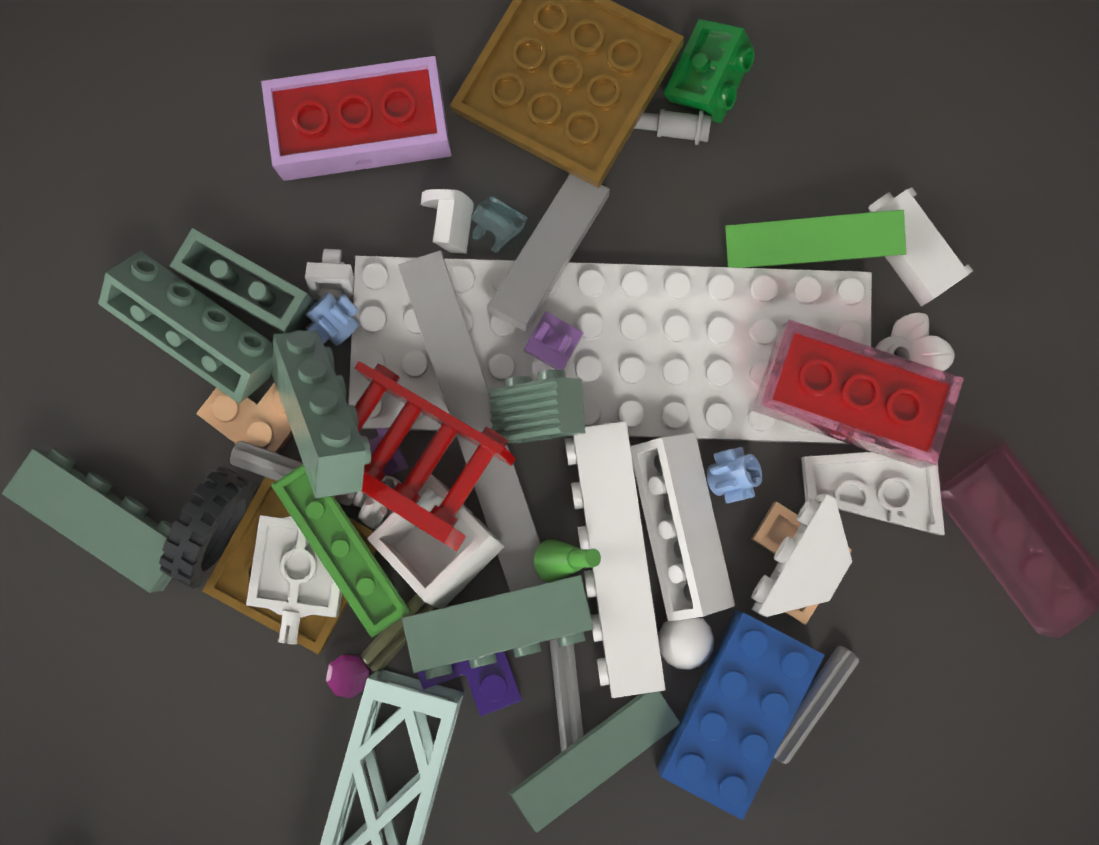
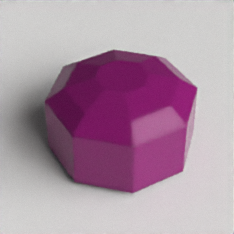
M344 653L329 664L326 682L336 696L353 698L364 690L367 678L371 675V669L363 662L361 655Z

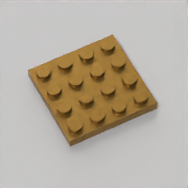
M513 0L451 102L450 108L453 113L599 189L684 44V36L611 0Z

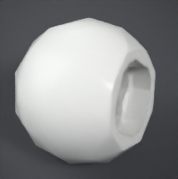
M703 618L666 621L658 632L660 654L667 663L678 669L690 670L700 667L709 659L713 651L714 636L711 627Z

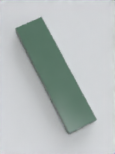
M660 691L639 694L508 793L531 828L537 833L669 733L680 722Z

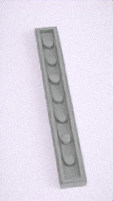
M439 250L398 264L449 414L479 432H482L485 426L491 429L493 424L490 422L492 415L489 411L492 407L489 404L491 397L488 395L489 389L442 251ZM457 434L467 464L478 446ZM493 456L474 488L489 530L505 546L497 555L509 590L513 592L549 583L538 575L534 566V555L541 541L515 465L513 463L510 466Z

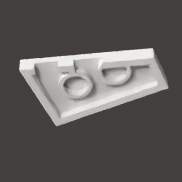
M936 447L929 448L926 455L905 449L801 458L805 501L810 497L815 500L818 495L829 494L836 499L838 510L936 535H945Z

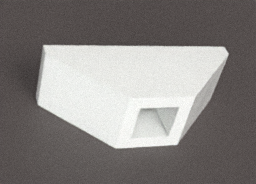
M821 494L815 500L810 497L805 502L796 518V521L800 522L801 525L793 539L787 536L777 549L774 559L779 563L770 577L764 575L755 587L751 598L756 602L751 610L768 617L830 601L852 563L836 499L831 495Z

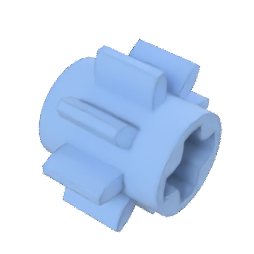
M328 292L305 313L312 321L306 329L307 331L318 330L323 344L329 339L335 346H338L359 326V323L353 317L359 309L344 294L335 299Z
M743 447L714 453L716 463L711 464L707 469V481L712 492L717 496L725 495L727 504L755 497L753 487L759 486L762 482V470L756 457L752 454L744 455Z

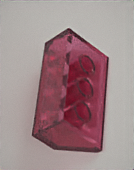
M1005 442L996 446L940 487L943 507L1039 635L1060 639L1096 612L1099 607L1098 565Z

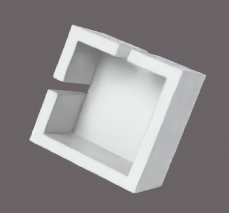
M430 475L418 493L421 499L417 504L430 512L434 505L438 507L441 505L450 489L433 475ZM464 504L455 516L458 521L454 528L466 535L457 552L394 512L367 538L424 602L439 609L444 608L505 547L478 518L472 515L473 513Z

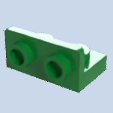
M699 19L664 91L668 101L704 110L708 116H712V122L721 123L726 112L734 106L738 86L744 74L750 71L754 62V48L744 28Z

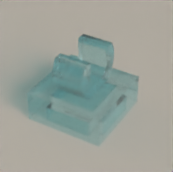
M491 196L478 204L471 220L479 224L473 230L472 239L478 241L483 237L486 230L491 231L496 237L495 244L491 250L496 253L509 240L521 232L528 218Z

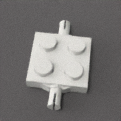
M260 515L246 606L269 608L277 614L283 615L278 642L297 644L300 617L309 615L339 617L342 592L291 516L278 518Z

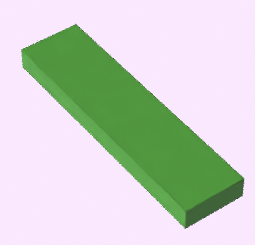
M904 209L725 226L728 267L732 268L906 255Z
M303 464L271 484L371 638L410 612L335 496L315 498Z

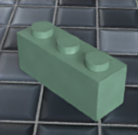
M193 228L170 264L171 268L185 278L282 333L300 331L308 319L305 313L315 303L306 292Z

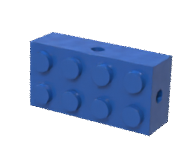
M735 609L679 721L680 724L676 727L656 766L660 776L743 820L822 662L824 654Z

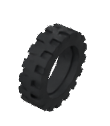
M221 466L216 469V472L212 471L206 477L205 483H200L195 489L191 501L187 500L181 510L183 513L179 520H175L170 529L172 534L165 541L162 549L164 553L159 561V564L162 565L160 571L192 589L200 587L203 581H207L256 494L254 492L257 488L256 484L226 467Z

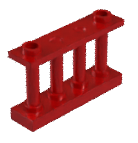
M358 361L354 369L370 382L354 406L358 417V432H360L385 392L405 403L372 453L370 464L364 465L361 492L457 552L466 535L454 528L458 521L455 516L493 456L512 466L516 458L505 447L509 441L486 426L482 432H479L397 383L400 377L385 366L377 363L375 368L372 369ZM420 413L441 424V426L404 483L398 482L395 488L392 489L381 482L386 475L382 471ZM458 434L478 447L439 507L434 505L429 512L417 504L421 499L418 493Z

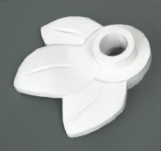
M912 313L895 322L891 336L878 343L872 359L933 379L932 375L941 373L950 367L955 353L951 345L938 336H929V318L927 314ZM894 351L899 357V363L894 358Z

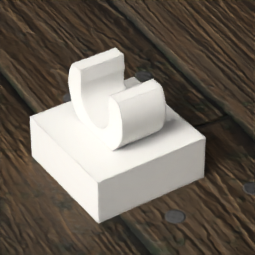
M324 249L322 263L307 262L305 279L313 300H319L323 295L330 292L335 299L344 294L353 302V271L351 264L341 262L342 250Z

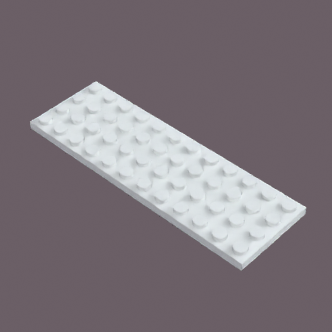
M355 256L353 304L359 311L353 317L359 323V326L352 333L348 405L355 406L370 384L366 378L354 369L358 361H361L372 369L375 368L377 363L385 366L400 377L397 382L398 384L449 413L398 264L416 258ZM444 258L489 391L506 387V378L528 376L532 377V381L539 380L538 372L556 370L524 352L525 345L543 314L547 311L584 332L564 370L566 377L582 379L585 426L627 421L628 435L633 438H662L695 433L697 440L870 444L869 435L860 432L853 434L838 430L831 426V422L769 402L775 385L773 378L781 357L785 355L793 332L871 358L872 272L569 262L525 332L487 311L488 303L515 261ZM385 392L362 429L386 428L388 430L405 403ZM420 413L410 430L437 431L441 424Z

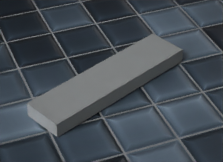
M572 174L568 176L488 303V313L525 332L528 330L608 199L610 188L601 185L598 189Z

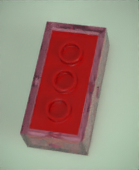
M789 319L779 328L752 411L918 468L937 465L964 378Z

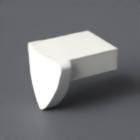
M431 189L422 192L421 205L437 209L433 243L450 253L466 254L474 206L473 201L459 190Z

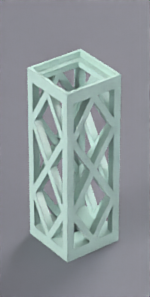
M383 669L382 671H376L367 678L320 845L342 844L357 790L366 822L342 845H365L370 840L372 845H385L381 832L382 828H384L388 845H400L393 818L419 793L420 797L406 845H422L464 692L440 685L423 690L419 679ZM382 702L400 707L374 731ZM427 715L441 719L435 743ZM405 719L419 772L388 801L374 747ZM365 761L378 806L377 812L375 810L366 772L364 769Z

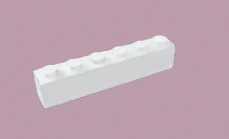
M627 421L585 426L586 433L573 435V438L565 439L568 465L577 464L579 482L571 483L575 509H584L586 526L577 527L580 549L594 548L601 555V561L598 566L592 567V570L584 571L588 598H597L599 614L591 615L594 628L592 630L594 642L603 641L605 658L597 659L600 685H609L612 698L664 691L666 689Z

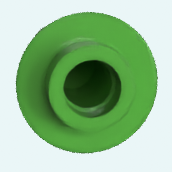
M558 539L543 541L537 547L534 555L536 572L544 581L549 583L565 579L582 568L596 567L601 561V555L597 549H580Z

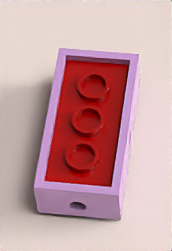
M435 56L261 81L272 166L283 181L452 156L440 74Z

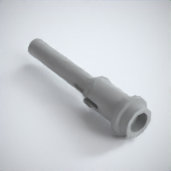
M661 109L660 114L644 112L634 129L657 131V137L695 140V145H699V141L708 142L712 116L703 115L704 111L700 110L699 115Z

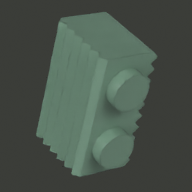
M565 370L538 372L539 380L532 381V377L528 376L506 378V387L491 389L488 393L491 397L489 404L492 407L489 411L492 415L490 422L493 426L491 429L509 441L508 443H525L586 433L582 379L566 377Z

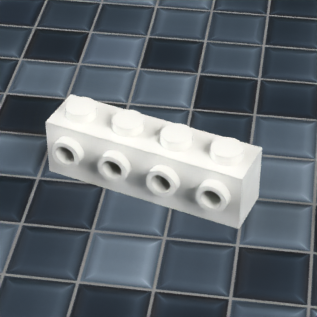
M688 433L662 437L630 446L633 468L668 621L703 617L734 607V598L696 434Z

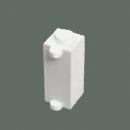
M911 187L895 198L888 192L871 204L868 209L871 212L904 209L906 255L886 256L885 258L922 307L965 278L973 270L969 264L963 266L913 198L917 193Z

